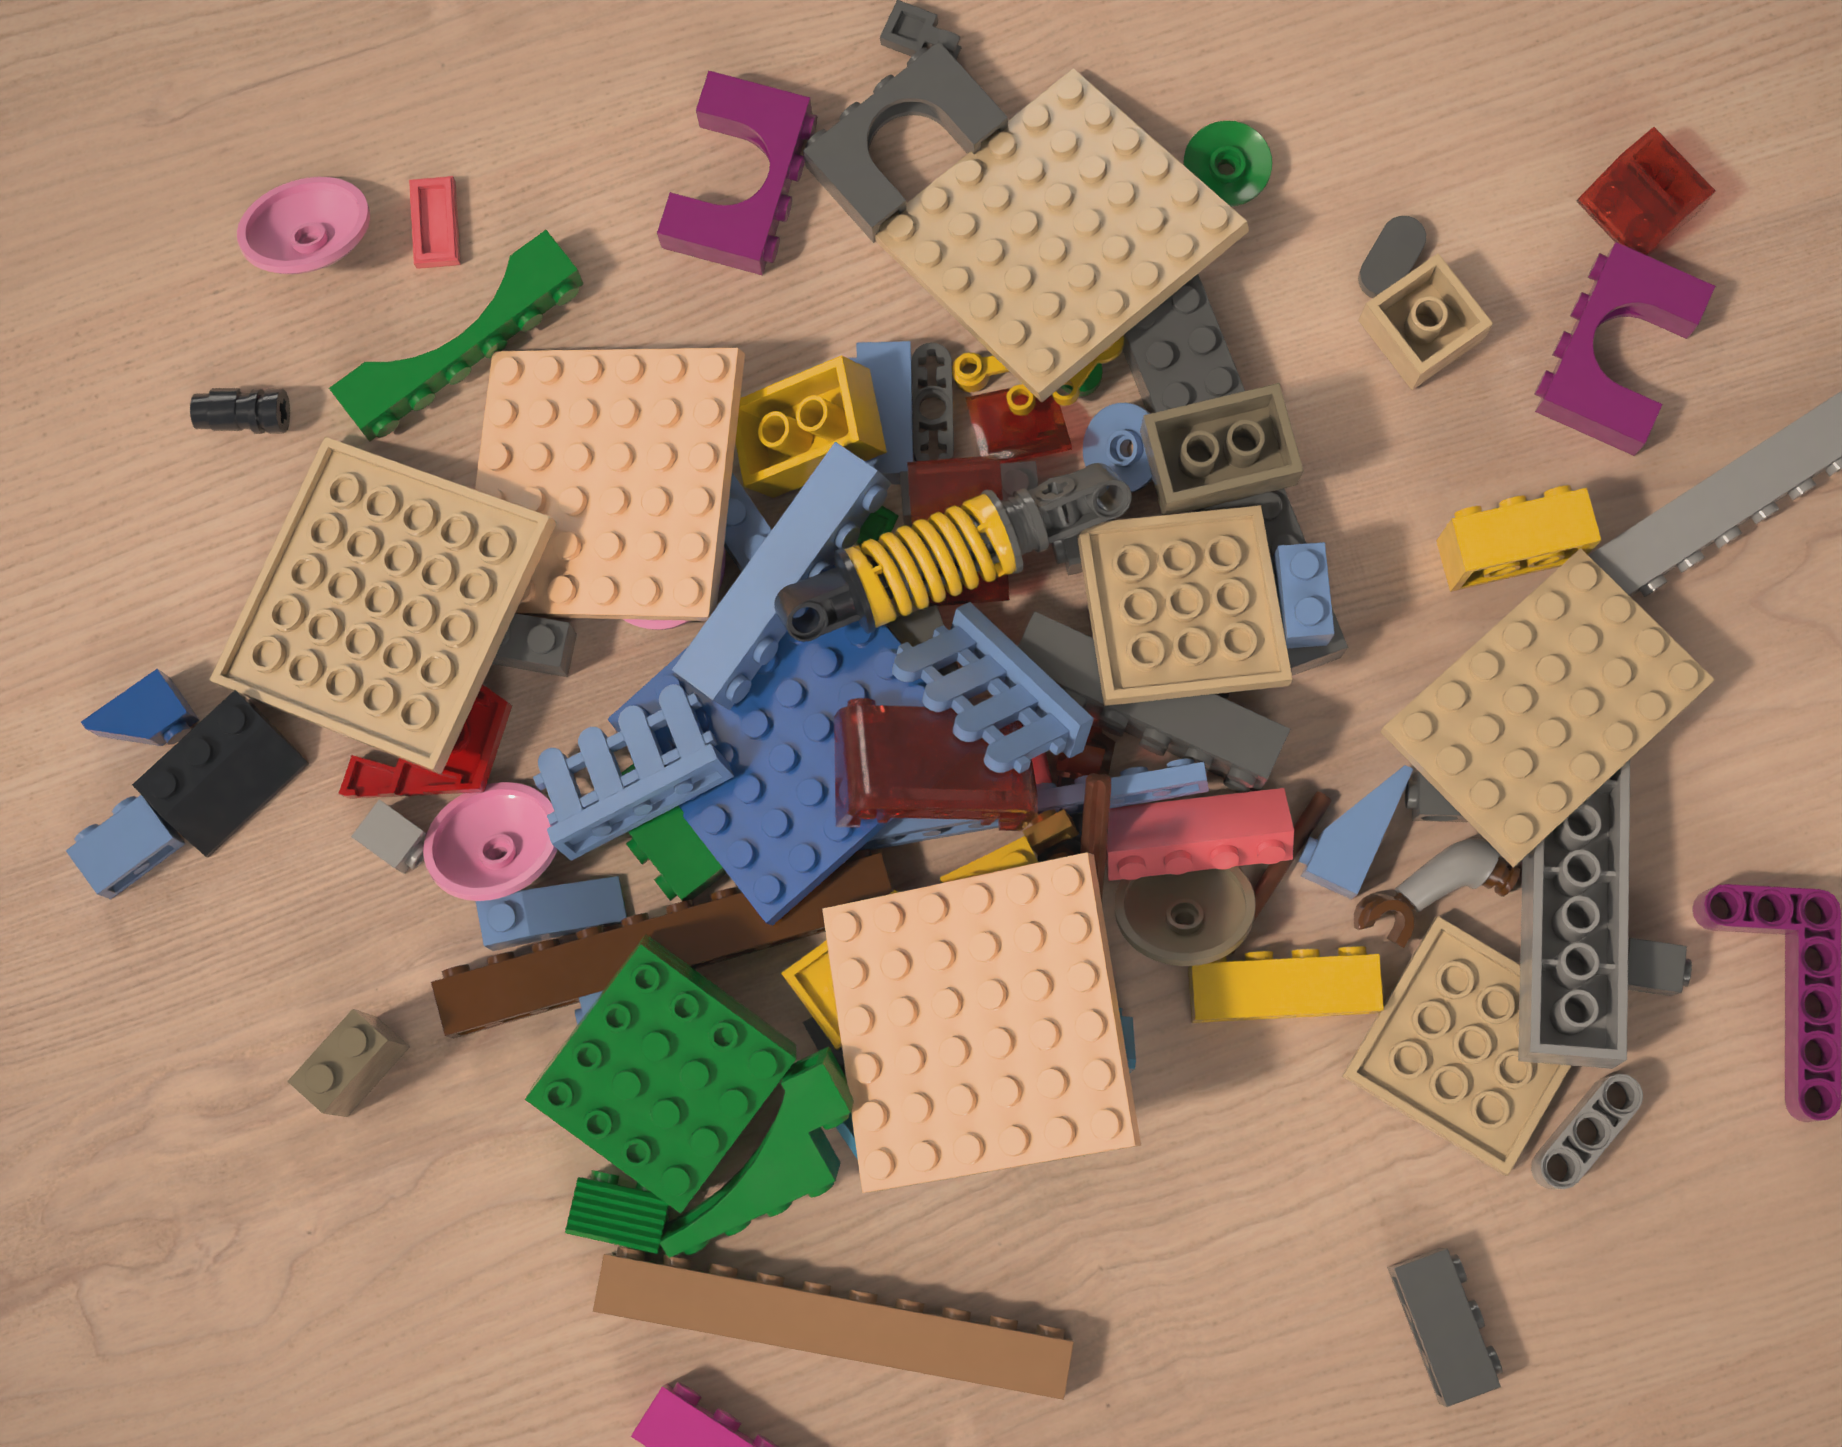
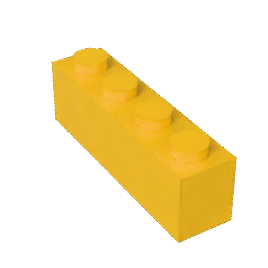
M1363 946L1338 948V956L1320 957L1319 949L1291 951V959H1273L1272 951L1245 953V961L1227 962V957L1225 956L1210 963L1189 966L1191 1022L1206 1023L1377 1014L1384 1011L1379 954L1367 955L1366 947Z

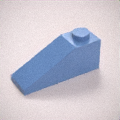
M1404 765L1325 828L1318 836V839L1309 837L1298 861L1305 864L1301 877L1349 899H1353L1358 895L1413 768Z
M619 876L521 890L498 899L475 901L483 944L492 951L575 934L591 927L620 924L622 919L627 918Z

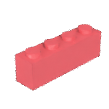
M1285 788L1111 808L1109 810L1105 861L1108 881L1136 880L1141 877L1165 874L1181 875L1191 871L1224 870L1235 866L1261 863L1275 864L1280 861L1293 860L1294 828Z

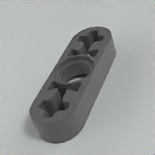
M925 343L915 350L911 360L914 460L921 470L949 468L954 459L952 359L949 351L944 346L938 343ZM928 356H936L937 363L944 364V366L937 367L936 370L937 386H928L927 369L923 366L919 367V365L926 364ZM944 384L946 385V388H941V387H939V386H942V385H944ZM922 385L924 388L918 389V386ZM935 397L942 400L946 406L945 413L938 419L924 417L920 412V405L925 399ZM945 427L947 428V432H944V431H941V430H940V429H943V428H945ZM920 428H923V429H925V430H927V431H924V432H921V433H920V432H919V429H920ZM938 430V447L947 452L939 454L938 461L932 462L929 461V455L921 453V451L928 450L929 431Z

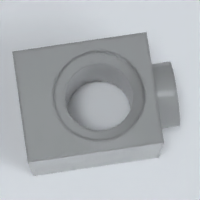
M380 799L351 836L403 874L406 873L409 867L412 869L417 868L424 860L423 847L427 833Z

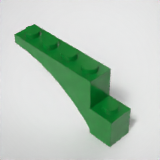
M826 1047L793 1063L783 1076L781 1085L785 1090V1095L778 1114L763 1141L745 1165L716 1193L694 1209L668 1222L659 1242L668 1258L683 1251L686 1255L694 1254L703 1249L710 1242V1239L722 1233H725L727 1236L735 1235L747 1228L751 1220L761 1215L767 1214L768 1217L776 1216L787 1210L794 1200L807 1194L811 1198L817 1197L833 1187L841 1162L821 1126L825 1130H829L846 1121L849 1113H851L854 1100L848 1088L846 1076L830 1047Z

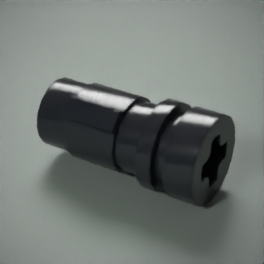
M212 388L209 393L193 394L190 402V417L195 429H212L213 431H242L243 429H251L254 434H263L265 431L268 434H284L287 432L290 423V403L287 392L284 389H267L265 391L263 389H252L250 393H242L240 388Z

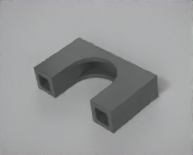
M939 41L930 49L922 48L918 50L907 62V67L895 77L888 75L883 78L874 88L873 95L861 104L855 102L847 107L841 114L840 121L828 131L822 129L816 132L808 140L806 148L803 150L806 168L873 243L876 241L875 235L880 231L879 225L896 211L901 214L907 209L906 199L876 167L869 155L871 142L880 128L889 121L902 116L917 115L927 117L939 123L967 154L970 151L975 154L981 149V143L996 130L1002 132L1008 127V117Z

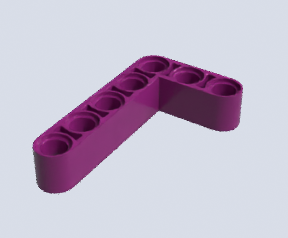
M1723 884L1702 892L1694 900L1692 911L1695 920L1704 929L1785 935L1786 1109L1792 1117L1802 1122L1822 1121L1832 1118L1840 1109L1841 1104L1840 903L1833 894L1821 889ZM1713 896L1722 898L1727 904L1728 914L1724 920L1716 917L1711 911L1710 903ZM1761 898L1769 901L1774 907L1775 914L1771 922L1765 921L1758 913L1757 906ZM1808 901L1815 903L1821 911V919L1818 924L1810 922L1805 916L1804 909ZM1808 947L1813 948L1820 955L1821 965L1818 971L1809 968L1805 962L1804 955ZM1808 994L1814 995L1820 1001L1821 1012L1817 1018L1810 1016L1805 1010L1804 1002ZM1808 1041H1813L1820 1048L1821 1059L1817 1065L1811 1064L1805 1057L1804 1049ZM1809 1088L1816 1090L1821 1098V1106L1816 1113L1810 1111L1805 1105L1804 1096Z

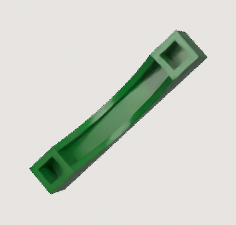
M545 229L510 255L504 278L493 300L480 317L459 336L435 350L413 358L389 362H364L329 389L369 442L375 437H385L398 427L399 420L412 410L420 411L427 407L435 399L436 392L447 384L454 385L461 382L470 374L473 365L484 357L492 358L496 351H502L507 346V340L519 331L527 332L537 326L543 319V314L556 304L562 306L570 302L578 294L579 287L583 285L579 271Z

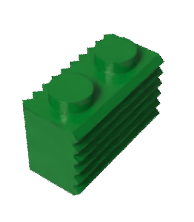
M592 1170L590 1179L584 1177L577 1178L565 1228L566 1234L656 1254L662 1252V1246L659 1242L669 1222L672 1209L670 1205L638 1182L636 1189L617 1185L618 1175Z

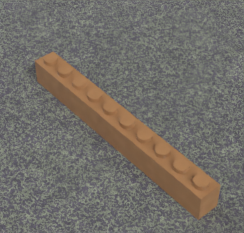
M618 1246L616 1255L604 1254L592 1312L1064 1400L1074 1341L1064 1338L1065 1329L1037 1324L1036 1333L1018 1330V1320L990 1315L989 1324L970 1321L971 1312L966 1310L943 1307L942 1315L923 1312L925 1303L897 1298L895 1307L877 1303L878 1294L850 1289L849 1298L830 1295L831 1285L803 1281L802 1289L783 1286L785 1279L783 1276L757 1272L756 1280L738 1278V1268L710 1263L709 1272L690 1269L691 1259L676 1256L668 1258L667 1255H664L663 1263L644 1260L646 1251Z

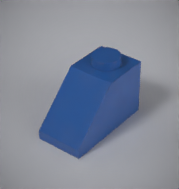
M156 669L82 720L81 723L86 730L99 737L163 746L166 743L172 745L179 742L192 730L190 727L198 722L199 718L172 679L159 669Z

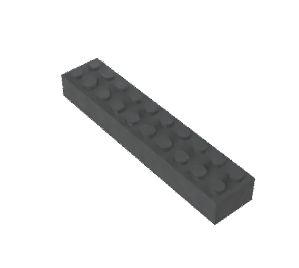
M1199 274L1194 276L1123 335V353L1144 406L1150 414L1245 391ZM1284 488L1187 512L1261 505L1271 563L1278 546L1307 544ZM1333 608L1334 636L1328 645L1287 648L1292 676L1340 659L1347 650L1348 645Z

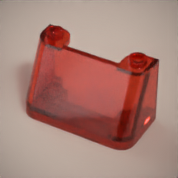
M869 698L848 700L847 707L839 709L834 716L836 827L859 828L861 826V819L877 818V823H887L891 818L980 820L981 825H991L998 819L999 831H1022L1038 816V793L1032 759L1030 760L1029 769L1020 774L1014 768L1003 773L990 770L984 763V757L989 744L983 738L974 742H965L958 739L953 733V726L958 714L952 708L942 712H935L926 707L876 705V701ZM1017 720L999 729V731L1006 736L1024 727V725Z

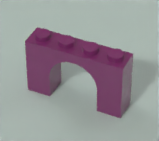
M708 70L696 108L699 127L753 143L768 158L770 163L769 172L762 187L752 197L737 204L717 205L670 192L657 231L658 239L663 249L763 276L766 263H774L780 237L775 236L779 222H786L792 206V196L788 195L792 180L799 182L805 159L800 154L804 141H808L815 133L818 117L812 113L810 97Z
M1615 242L1607 256L1599 253L1592 265L1587 278L1594 280L1593 286L1589 294L1580 293L1571 311L1570 317L1577 319L1571 333L1563 331L1555 346L1552 356L1559 358L1553 373L1545 370L1535 390L1534 395L1541 397L1535 412L1635 456L1645 445L1663 404L1615 383L1604 374L1596 361L1593 350L1596 328L1614 318L1634 317L1687 339L1699 325L1716 286Z

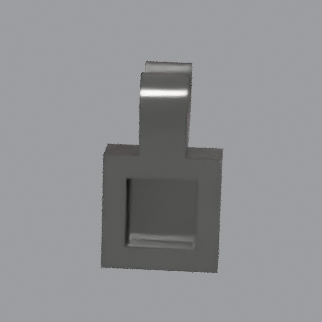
M900 0L896 1L880 35L882 46L911 57L922 48L930 49L938 41L956 60L962 49L958 45L960 41L959 35L936 28L938 24L937 14Z

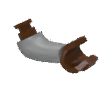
M1468 838L1459 841L1438 853L1395 888L1397 894L1394 897L1385 893H1372L1364 897L1357 904L1354 912V928L1362 930L1373 927L1383 913L1392 910L1395 922L1387 939L1404 948L1414 929L1413 910L1420 912L1440 898L1464 886H1468L1471 889H1476L1481 885L1488 889L1495 886V893L1504 897L1515 886L1520 875V868L1517 866L1513 868L1511 865L1506 866L1507 861L1499 856L1500 854L1486 839Z

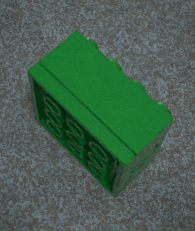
M645 934L534 1082L525 1100L681 1214L797 1059L796 1044L649 935Z

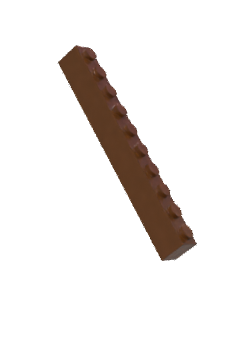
M870 849L856 851L845 863L839 866L773 926L767 924L745 895L738 893L737 887L712 893L710 895L711 902L697 906L693 905L692 900L669 905L666 907L667 914L649 919L648 913L624 918L621 920L622 927L605 932L603 926L581 930L576 933L578 940L561 945L559 939L542 941L531 946L533 953L515 957L513 951L500 953L487 958L488 966L470 970L469 964L443 970V978L432 981L431 985L444 1035L454 1039L580 1003V997L601 992L605 989L645 934L649 935L693 969H698L826 932L823 908L885 896L892 892L882 854L872 855Z

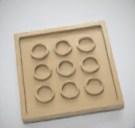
M1261 505L1105 521L1077 534L1104 706L1283 687L1291 684L1293 680Z
M1437 916L1434 918L1384 1003V1011L1379 1012L1342 1077L1502 1175L1508 1176L1571 1065L1518 1061L1520 965Z

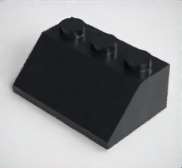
M234 690L135 781L132 786L166 822L208 858L299 774L309 762L248 698Z

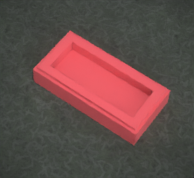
M454 177L409 180L415 267L421 269L461 265L456 181Z

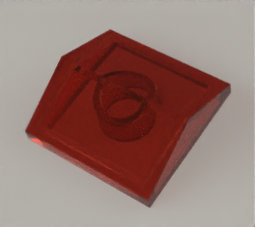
M1011 388L965 397L976 450L982 465L1012 463L1072 450L1061 406L1054 400L1052 394L1043 402L1036 397L1035 407L1027 415H1016L1010 410L1007 402V393ZM1024 394L1018 395L1013 403L1018 406L1024 405L1029 397Z

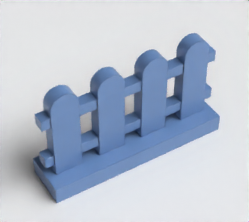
M971 602L956 608L950 630L943 625L934 630L933 638L912 647L906 642L898 646L897 655L892 667L893 675L903 682L923 679L927 683L922 697L924 706L935 712H942L952 708L958 714L953 726V733L958 739L965 742H974L983 738L989 744L984 757V763L990 770L1003 773L1014 768L1020 774L1029 769L1032 758L1048 750L1054 755L1063 752L1069 758L1083 752L1094 718ZM956 661L963 666L945 676H942L937 671ZM987 690L993 695V697L975 706L968 701V699ZM1017 720L1024 725V727L1006 736L999 731V729Z
M676 684L669 685L659 695V704L662 710L649 717L640 707L628 706L620 713L618 718L620 732L607 737L598 727H588L581 732L578 738L580 753L570 758H567L557 748H548L541 753L538 759V767L541 773L535 775L533 779L540 790L547 789L554 812L547 815L551 827L547 828L550 841L568 859L572 861L734 777L729 762L714 747L718 744L711 731L703 733L695 710L702 707V704L695 692L688 695L681 686ZM668 725L677 748L663 754L654 731ZM627 746L636 769L622 776L614 752ZM587 767L595 790L582 797L574 773Z

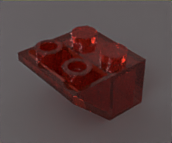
M1653 127L1625 150L1576 202L1614 242L1649 256L1702 211L1716 191L1670 142Z

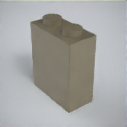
M352 1009L287 1082L321 1113L348 1117L410 1046L378 1017Z

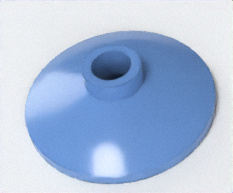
M1115 403L1100 410L1089 423L1084 435L1083 459L1085 466L1093 463L1106 464L1128 485L1131 492L1145 487L1153 478L1140 428L1143 415L1150 413L1143 407L1132 403ZM1130 441L1133 443V453L1131 456L1127 452V446Z

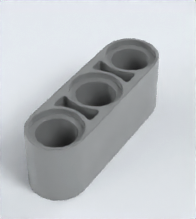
M1616 1074L1600 1078L1594 1083L1534 1156L1531 1171L1533 1178L1539 1185L1546 1189H1567L1573 1187L1581 1180L1640 1108L1643 1101V1092L1636 1079L1626 1074ZM1613 1083L1620 1085L1626 1094V1102L1620 1109L1612 1107L1607 1100V1090ZM1583 1119L1591 1121L1597 1131L1596 1138L1590 1145L1582 1143L1577 1135V1126ZM1553 1155L1562 1157L1567 1165V1173L1560 1181L1552 1179L1547 1171V1162Z

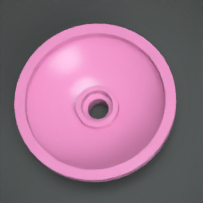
M332 177L299 179L280 185L258 198L246 210L238 224L237 241L244 257L260 269L279 274L309 273L334 264L356 247L368 229L370 209L364 194L347 181Z
M513 782L491 783L486 785L484 792L461 794L439 812L427 831L423 855L426 868L432 879L448 894L471 901L498 899L525 888L547 869L558 850L552 845L547 832V828L551 827L547 815L554 812L552 803L538 790Z

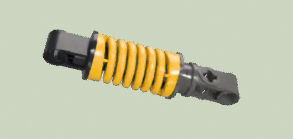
M1103 463L1090 464L1066 476L1045 481L1038 487L1028 491L1025 488H1021L1013 492V497L1001 501L992 490H985L981 492L980 496L964 501L961 508L959 506H952L946 509L945 514L937 512L930 515L928 521L919 519L914 521L912 527L905 525L897 528L895 534L892 532L884 533L879 537L878 542L874 539L864 541L861 549L858 545L847 549L839 548L834 550L835 568L798 583L785 586L777 594L774 608L788 633L798 641H812L821 635L856 621L869 634L874 632L877 627L896 619L897 615L890 599L893 600L899 614L907 616L913 611L910 599H912L918 609H924L929 605L928 594L934 602L939 603L946 598L945 588L952 596L959 595L962 592V583L967 589L976 588L979 585L977 572L987 582L994 581L996 573L998 577L1014 572L1015 574L1023 571L1022 555L1033 550L1036 552L1048 549L1049 544L1052 542L1073 537L1087 528L1124 514L1131 503V491L1128 485L1109 466ZM1109 485L1108 490L1103 495L1097 497L1099 492ZM809 607L805 614L793 618L799 609Z

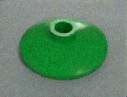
M1218 121L1203 127L1191 138L1185 150L1183 165L1232 207L1253 200L1263 191L1271 175L1272 155L1265 139L1252 127L1237 121ZM1222 164H1228L1233 167L1234 173L1231 175L1221 174L1218 167Z

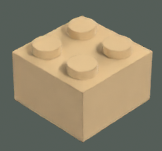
M1439 253L1368 301L1358 320L1411 390L1482 342L1493 325V322Z

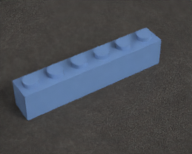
M835 442L673 667L672 671L728 710L732 708L734 703L740 702L749 692L751 680L760 667L767 664L775 656L778 650V642L787 631L774 608L775 598L779 591L787 585L798 583L833 569L835 564L834 550L839 548L847 549L855 544L863 523L871 513L876 512L885 502L887 490L891 483L877 469ZM806 607L799 609L793 618L802 616Z

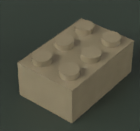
M1279 383L1143 415L1140 433L1162 515L1180 514L1296 486L1304 471Z

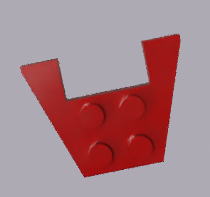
M482 684L442 774L401 758L398 759L396 767L351 755L338 794L349 799L484 792L512 705Z

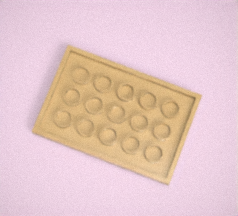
M1580 548L1392 718L1380 732L1514 868L1708 688L1715 679Z

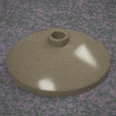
M1238 866L1224 870L1191 871L1181 875L1165 874L1141 877L1136 880L1122 879L1115 894L1116 922L1127 942L1146 957L1169 965H1202L1227 956L1246 939L1255 919L1254 891L1248 878ZM1180 923H1189L1190 925H1180Z

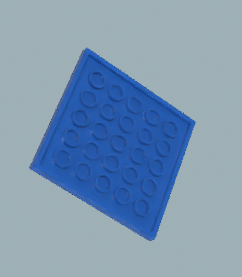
M856 621L807 642L794 639L786 631L778 642V650L775 656L767 664L760 667L751 680V687L747 695L740 702L734 703L730 710L710 699L672 671L687 648H685L608 718V721L615 730L620 732L618 718L626 707L638 706L649 717L662 710L659 704V695L665 687L676 684L681 686L688 695L696 693L702 707L695 710L703 733L708 731L713 733L718 744L714 747L729 762L734 777L678 806L684 812L683 817L762 919L769 925L773 926L983 740L981 738L974 742H965L954 735L953 726L958 714L952 708L942 712H935L924 706L922 697L927 683L923 679L903 682L893 675L894 659L897 655L898 646L902 643L886 624L877 627L874 632L867 634L859 622ZM668 725L654 731L663 754L677 748Z

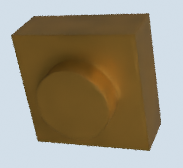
M1051 809L1037 815L1030 821L1032 826L1022 831L1030 847L1038 855L1080 834L1071 816L1064 809L1059 812Z

